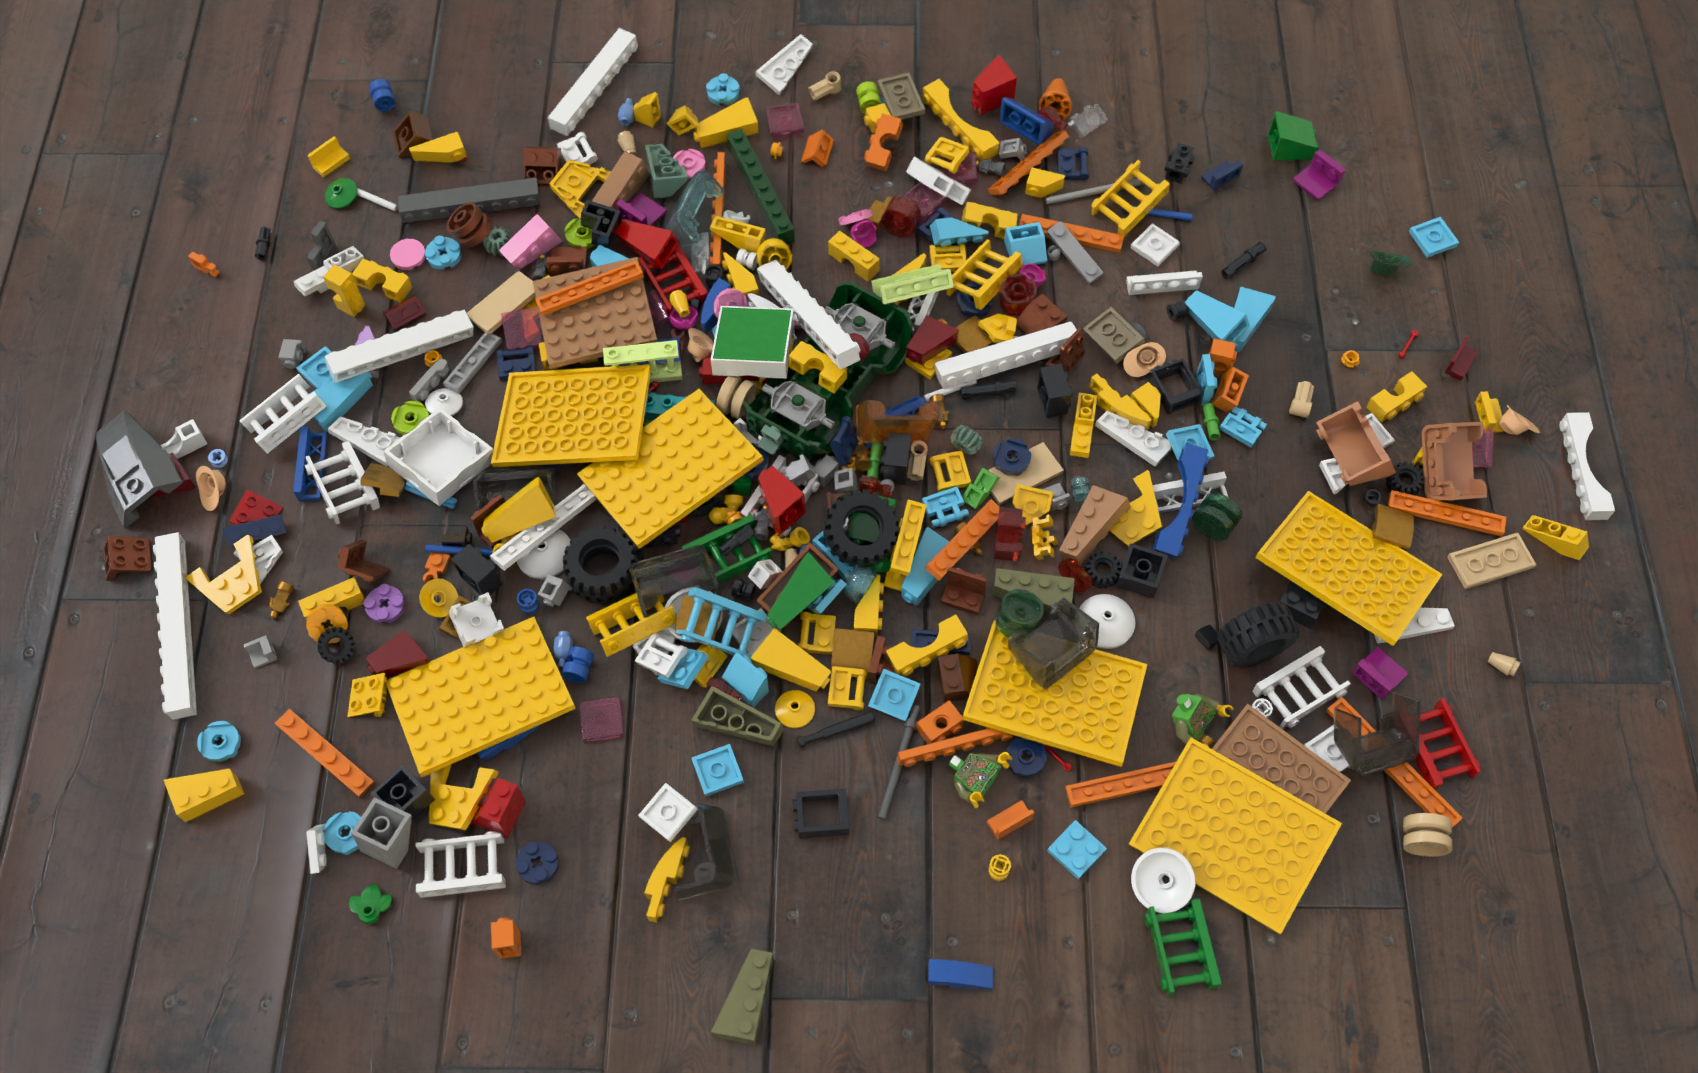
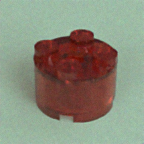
M895 195L889 201L881 217L882 225L884 226L885 224L888 228L887 231L894 236L905 237L907 234L911 235L921 216L920 204L915 200Z
M1013 274L1006 278L1001 285L999 299L1006 315L1020 316L1028 304L1036 299V283L1032 279L1026 278V275Z

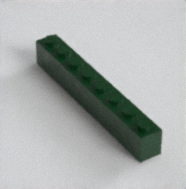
M743 129L727 133L728 149L773 237L784 241L786 244L795 242L794 227Z

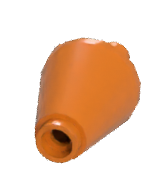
M1056 78L1050 83L1039 100L1038 107L1041 116L1058 122H1063L1072 109V102L1066 84L1060 78Z

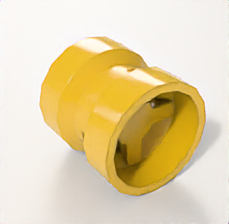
M995 855L991 859L988 869L991 878L997 881L1006 879L1011 868L1010 860L1005 855Z

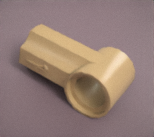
M829 72L825 79L808 87L813 100H818L829 93L836 94L840 92L841 80L839 73Z
M1303 381L1298 383L1289 414L1308 418L1314 389L1311 382Z
M915 441L911 445L907 478L913 481L923 480L928 450L926 443L923 441ZM915 451H921L923 453L917 454L915 453Z

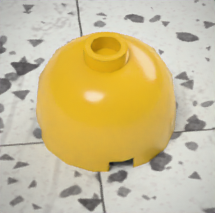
M770 238L760 244L757 249L756 259L759 267L776 260L780 265H784L785 269H788L792 262V254L784 241Z

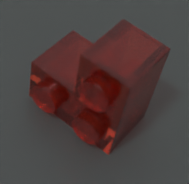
M999 508L994 559L1017 561L1018 554H1022L1023 543H1019V539L1023 537L1026 517H1022L1023 509Z

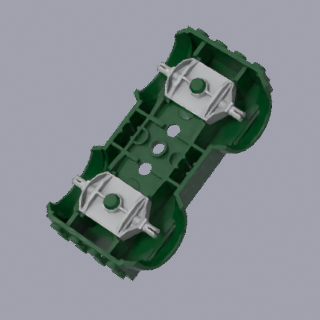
M849 280L837 286L825 311L828 315L832 316L836 324H840L845 333H857L866 339L870 348L865 359H860V361L847 366V379L835 393L814 383V379L819 378L820 370L809 369L802 375L788 367L787 378H769L756 399L750 405H748L747 401L744 404L747 427L752 435L763 437L761 432L765 425L768 427L774 426L781 431L780 434L784 440L779 446L780 450L784 453H790L797 460H800L799 456L803 454L810 464L817 455L834 453L830 443L841 426L842 418L844 416L853 418L854 405L877 375L892 374L900 368L906 359V347L912 339V322L910 313L906 309L892 303L883 304L882 298L874 292L868 291L859 284ZM809 335L803 341L806 344L812 345L821 353H825Z

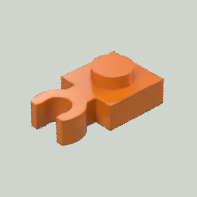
M193 251L188 255L192 265L202 272L209 273L213 277L220 273L216 269L217 266L209 263V260L204 255H198Z
M430 553L425 565V569L428 572L423 576L424 583H427L430 578L439 579V574L445 575L451 560L450 555Z

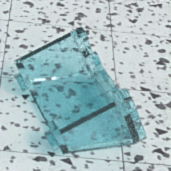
M707 170L696 172L682 191L663 229L673 231L680 247L699 243L702 235L697 233V226L700 223L694 217L704 197H721L725 189Z

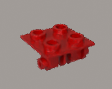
M246 490L229 522L238 525L277 516L282 506Z

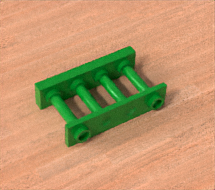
M751 514L682 546L683 553L686 552L693 555L698 561V568L704 579L700 580L701 588L712 590L719 584L752 569L758 561L772 559L771 548L763 550L753 535L748 540L756 554L745 558L738 546L733 552L739 562L729 567L718 549V546L725 543L731 538L732 534L735 535L746 525H750L754 530L755 523ZM707 551L712 552L721 568V571L712 575L701 558V554Z
M1200 899L1191 900L1186 910L1156 914L1154 906H1150L1144 918L1146 926L1150 927L1162 975L1160 985L1162 991H1166V996L1171 997L1175 992L1174 987L1202 982L1208 984L1209 990L1218 989L1222 983ZM1186 918L1192 921L1193 928L1191 931L1162 936L1160 934L1158 923ZM1192 939L1197 941V952L1166 957L1163 944ZM1199 961L1203 964L1204 971L1201 974L1171 978L1169 965Z

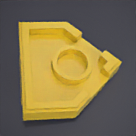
M998 313L980 320L978 326L990 335L989 338L993 342L1001 343L1013 339L1017 319Z
M1016 484L1012 504L1024 523L1028 525L1033 522V518L1041 517L1050 511L1054 492Z

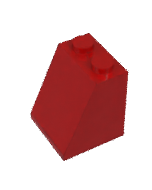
M1000 55L974 80L971 106L979 115L1001 107L1003 98L1015 99L1017 77Z
M771 466L760 473L758 480L762 500L774 531L779 537L806 513L805 496L774 466Z
M497 778L488 786L487 790L489 791L483 795L478 805L479 808L470 824L487 831H496L501 833L503 837L508 838L526 801L516 784Z

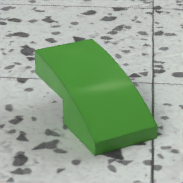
M982 468L974 483H970L962 497L964 502L978 509L991 493L1000 477L986 468Z

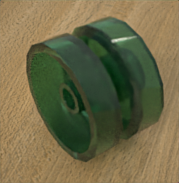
M1212 492L1206 495L1201 506L1196 509L1192 516V522L1207 537L1224 541L1228 539L1243 516L1240 507L1232 499L1220 493Z
M1023 589L1011 590L1004 595L995 617L996 626L1003 635L1010 639H1029L1036 633L1043 616V603L1039 597L1030 591Z

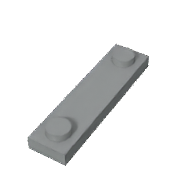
M1061 221L1047 230L1048 236L1089 285L1103 276L1104 272Z
M485 332L443 382L444 387L460 394L502 343V339L492 333L488 335Z

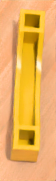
M940 79L923 87V102L930 106L934 114L942 119L943 123L952 130L955 136H958L963 145L969 147L975 158H978L980 161L983 159L988 160L998 154L1000 142L990 132L972 127L955 113L949 100V88Z

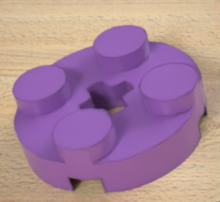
M381 584L372 590L363 602L369 618L382 624L381 622L391 623L396 621L405 609V599L402 593L397 588L387 584ZM388 601L389 606L387 608L385 606L380 608L381 603Z

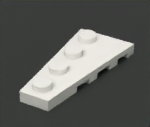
M800 34L756 71V76L780 96L812 49L813 44Z
M1106 411L1096 421V427L1155 467L1172 450L1169 440L1163 438L1162 434L1158 432L1154 434L1144 430V426L1139 424L1133 425L1129 423V420L1109 411Z
M339 417L328 428L331 435L343 442L349 441L352 447L386 467L388 465L386 464L384 450L400 439L394 433H384L375 427L368 428L363 426L362 423Z
M1419 608L1398 640L1453 629L1454 623L1448 609ZM1374 634L1377 644L1386 642Z

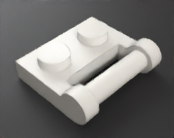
M579 132L575 137L557 143V147L561 148V155L565 163L568 160L592 164L598 160L596 153L590 148L584 132ZM578 144L582 145L587 157L583 158L577 147Z
M653 633L635 659V662L669 678L681 658L686 656L688 649L682 645H675L662 639L660 635ZM659 645L674 653L670 656L655 649V646Z

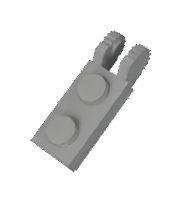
M444 359L438 360L409 391L412 401L420 403L428 397L429 392L438 386L440 379L448 376L450 369L447 361Z

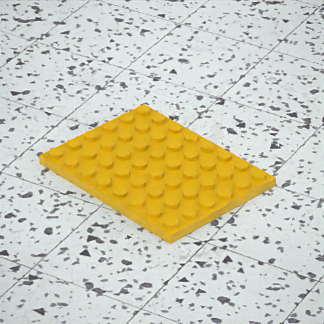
M650 364L509 373L491 459L492 466L508 467L638 460L652 370Z
M698 389L643 427L638 460L593 462L578 472L577 475L640 549L764 459L707 396Z
M1310 491L1304 495L1255 557L1392 646L1395 645L1443 575L1400 547L1374 539L1371 529Z
M535 617L508 627L501 633L487 637L478 643L471 644L466 648L462 647L434 659L428 664L418 666L390 678L386 683L421 777L576 709Z
M994 620L962 720L1122 767L1147 664Z
M1190 738L1129 845L1143 854L1155 848H1169L1181 853L1190 862L1194 870L1195 885L1274 932L1281 934L1342 823L1195 739Z

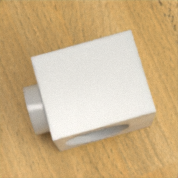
M771 559L758 561L748 577L760 589L768 588L783 571Z

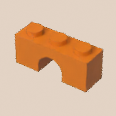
M882 113L881 118L877 119L875 125L876 132L872 134L870 149L866 150L864 156L868 167L887 172L892 155L889 150L882 148V144L887 139L898 141L903 126L900 118Z

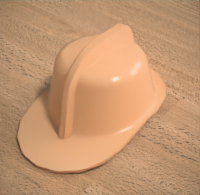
M690 328L688 330L690 340L687 350L692 354L696 362L709 358L713 350L712 340L704 332Z
M1149 342L1132 349L1124 358V370L1132 377H1140L1150 373L1154 367L1162 366L1165 362L1166 353L1164 348L1158 343Z
M1507 405L1509 409L1499 422V426L1506 433L1519 435L1529 429L1535 433H1540L1533 423L1513 411Z
M201 466L196 472L200 499L206 510L213 511L218 505L219 496L225 490V478L219 470H211L206 466Z

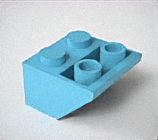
M1040 222L1006 228L1004 242L1009 257L1015 252L1021 253L1023 266L1027 263L1035 265L1047 263L1045 237Z
M737 652L722 676L723 684L747 705L754 708L769 692L767 674L762 668H756L752 665V661L746 655L741 656Z

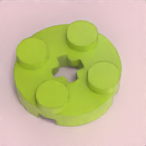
M573 219L565 227L566 241L571 247H586L588 251L590 247L594 246L591 244L593 229L581 226V219ZM584 231L586 232L585 235H580V234H579V232H581V233H583Z
M407 401L404 402L405 405L394 409L391 420L397 433L401 435L410 433L420 422L429 416L428 410L422 403ZM411 416H414V420H407V418H411Z

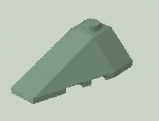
M663 144L645 145L654 198L671 197L688 180L686 169L678 164L676 158L673 159L671 157V153Z

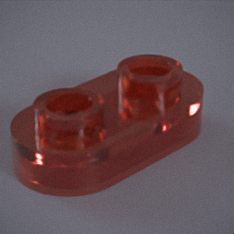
M1067 558L1059 563V573L1062 577L1074 578V589L1077 592H1085L1091 588L1092 579L1090 575L1074 559Z

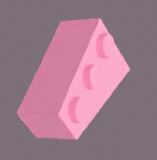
M536 214L499 251L516 269L520 270L539 258L540 255L545 254L562 243L563 240Z

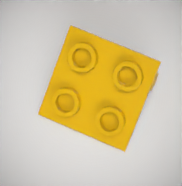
M385 673L353 679L348 718L374 713L376 717L382 716L385 712V704L383 702H386L385 696H387V678Z

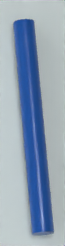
M1152 209L1147 214L1188 221L1192 220V214Z
M426 544L425 552L458 554L464 547ZM479 548L484 556L492 554L493 549Z

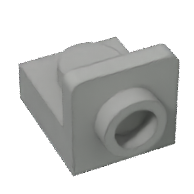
M1020 138L1001 141L999 150L1001 159L1017 156L1021 162L1025 158L1027 148Z
M1060 483L1043 489L1054 492L1051 511L1056 509L1062 510L1069 505L1071 496L1069 493L1065 494Z

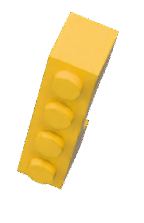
M954 615L939 623L938 637L929 646L915 648L902 642L886 650L887 659L896 674L907 676L917 667L927 666L931 663V660L938 656H945L950 650L963 647L968 641V633L957 615Z

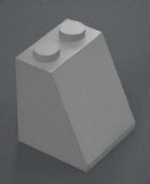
M374 797L351 832V835L362 853L397 869L409 849L412 816Z

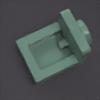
M765 425L761 430L763 437L759 441L758 447L774 455L784 440L779 429L774 426L768 427Z

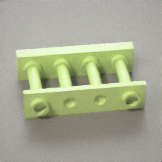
M940 264L871 281L873 292L882 298L883 304L954 287L951 269L941 270Z
M677 340L603 348L605 366L611 365L613 367L625 363L638 365L637 362L648 361L652 368L650 383L655 381L682 380L681 362H674V358H679ZM667 359V362L656 363V360Z

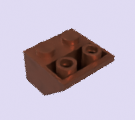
M524 147V179L537 178V182L540 184H550L561 170V148Z

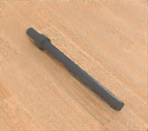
M913 705L910 716L906 719L904 725L905 732L898 752L908 750L913 731H916L917 718L921 708L918 705ZM897 760L895 761L878 814V818L881 820H886L903 766H899Z

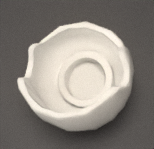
M727 210L723 213V218L746 224L750 221V215L744 217L743 212L736 214L733 211Z

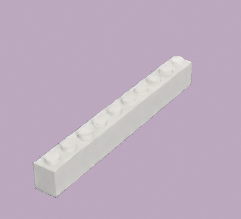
M774 260L757 268L762 285L784 308L794 309L795 321L840 370L860 361V347L857 342H853L850 335L842 330L840 324H836L832 316L828 315L825 309L818 305L816 299L810 297L808 291L802 288L799 281L794 280L792 274L786 271L784 265H780Z
M179 532L155 537V545H153V551L156 556L154 568L157 573L155 585L158 590L156 603L159 607L157 620L160 624L158 637L161 642L159 655L163 665L160 666V673L164 684H161V690L165 702L162 703L163 712L172 720L197 715L188 580L185 578L187 576L185 540Z

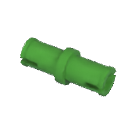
M1207 403L1202 407L1205 416L1204 425L1207 427L1209 439L1217 440L1221 437L1218 427L1219 419L1216 417L1214 404Z
M880 443L871 444L870 468L868 469L866 479L872 482L878 481L883 445Z

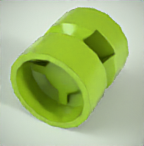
M864 82L857 87L859 105L863 113L866 114V108L881 104L878 87L875 83Z

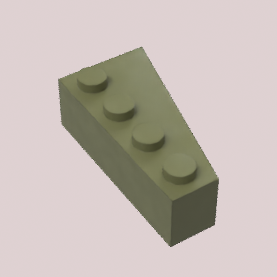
M996 568L993 596L1014 604H1022L1030 610L1034 611L1035 609L1044 612L1047 616L1052 618L1054 616L1062 619L1063 622L1069 623L1074 578Z
M711 686L691 720L694 726L773 747L784 731L782 723Z
M755 949L750 950L711 1030L712 1037L756 1046L773 964V953Z

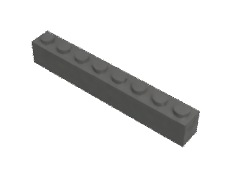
M537 178L401 195L398 196L399 214L403 223L450 217L460 206L469 202L475 203L482 213L541 205L540 191Z

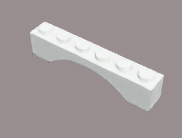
M1589 412L1567 413L1560 421L1559 427L1560 431L1563 432V442L1567 448L1568 462L1572 467V478L1575 480L1576 494L1581 503L1580 510L1584 514L1585 520H1608L1615 512L1611 494L1595 479L1586 458V443L1589 434L1593 430Z

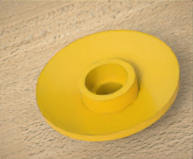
M444 579L428 581L422 587L419 595L423 610L430 616L437 618L447 616L451 606H453L458 598L455 587ZM434 596L439 597V602L434 601Z
M791 690L778 698L775 705V714L782 725L788 728H801L813 719L815 705L807 693ZM793 704H797L798 708L793 709L791 708V706Z

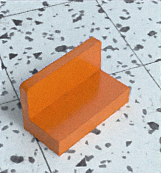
M824 130L810 135L801 162L805 164L813 160L821 167L826 166L834 139Z
M1021 800L987 820V824L997 840L1032 821L1035 812L1033 809L1028 810Z

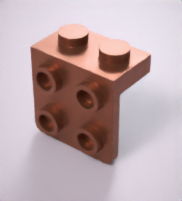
M554 247L551 257L546 259L549 275L557 276L586 269L587 248Z
M1078 328L1062 345L1060 354L1052 356L1046 363V367L1062 364L1063 370H1066L1067 373L1073 370L1075 364L1085 354L1083 329Z
M359 539L343 546L338 553L339 563L337 569L344 571L347 575L360 576L364 581L372 582L388 574L390 571L387 567L364 560L367 541Z

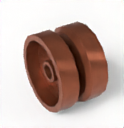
M469 202L454 211L447 222L446 228L464 247L471 248L487 237L492 228V221L485 213H482L475 203Z

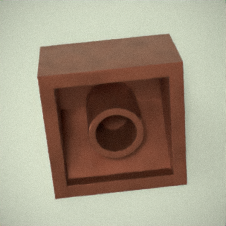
M1041 294L1028 304L1017 319L1016 327L1023 334L1028 335L1066 323L1067 315L1044 294Z

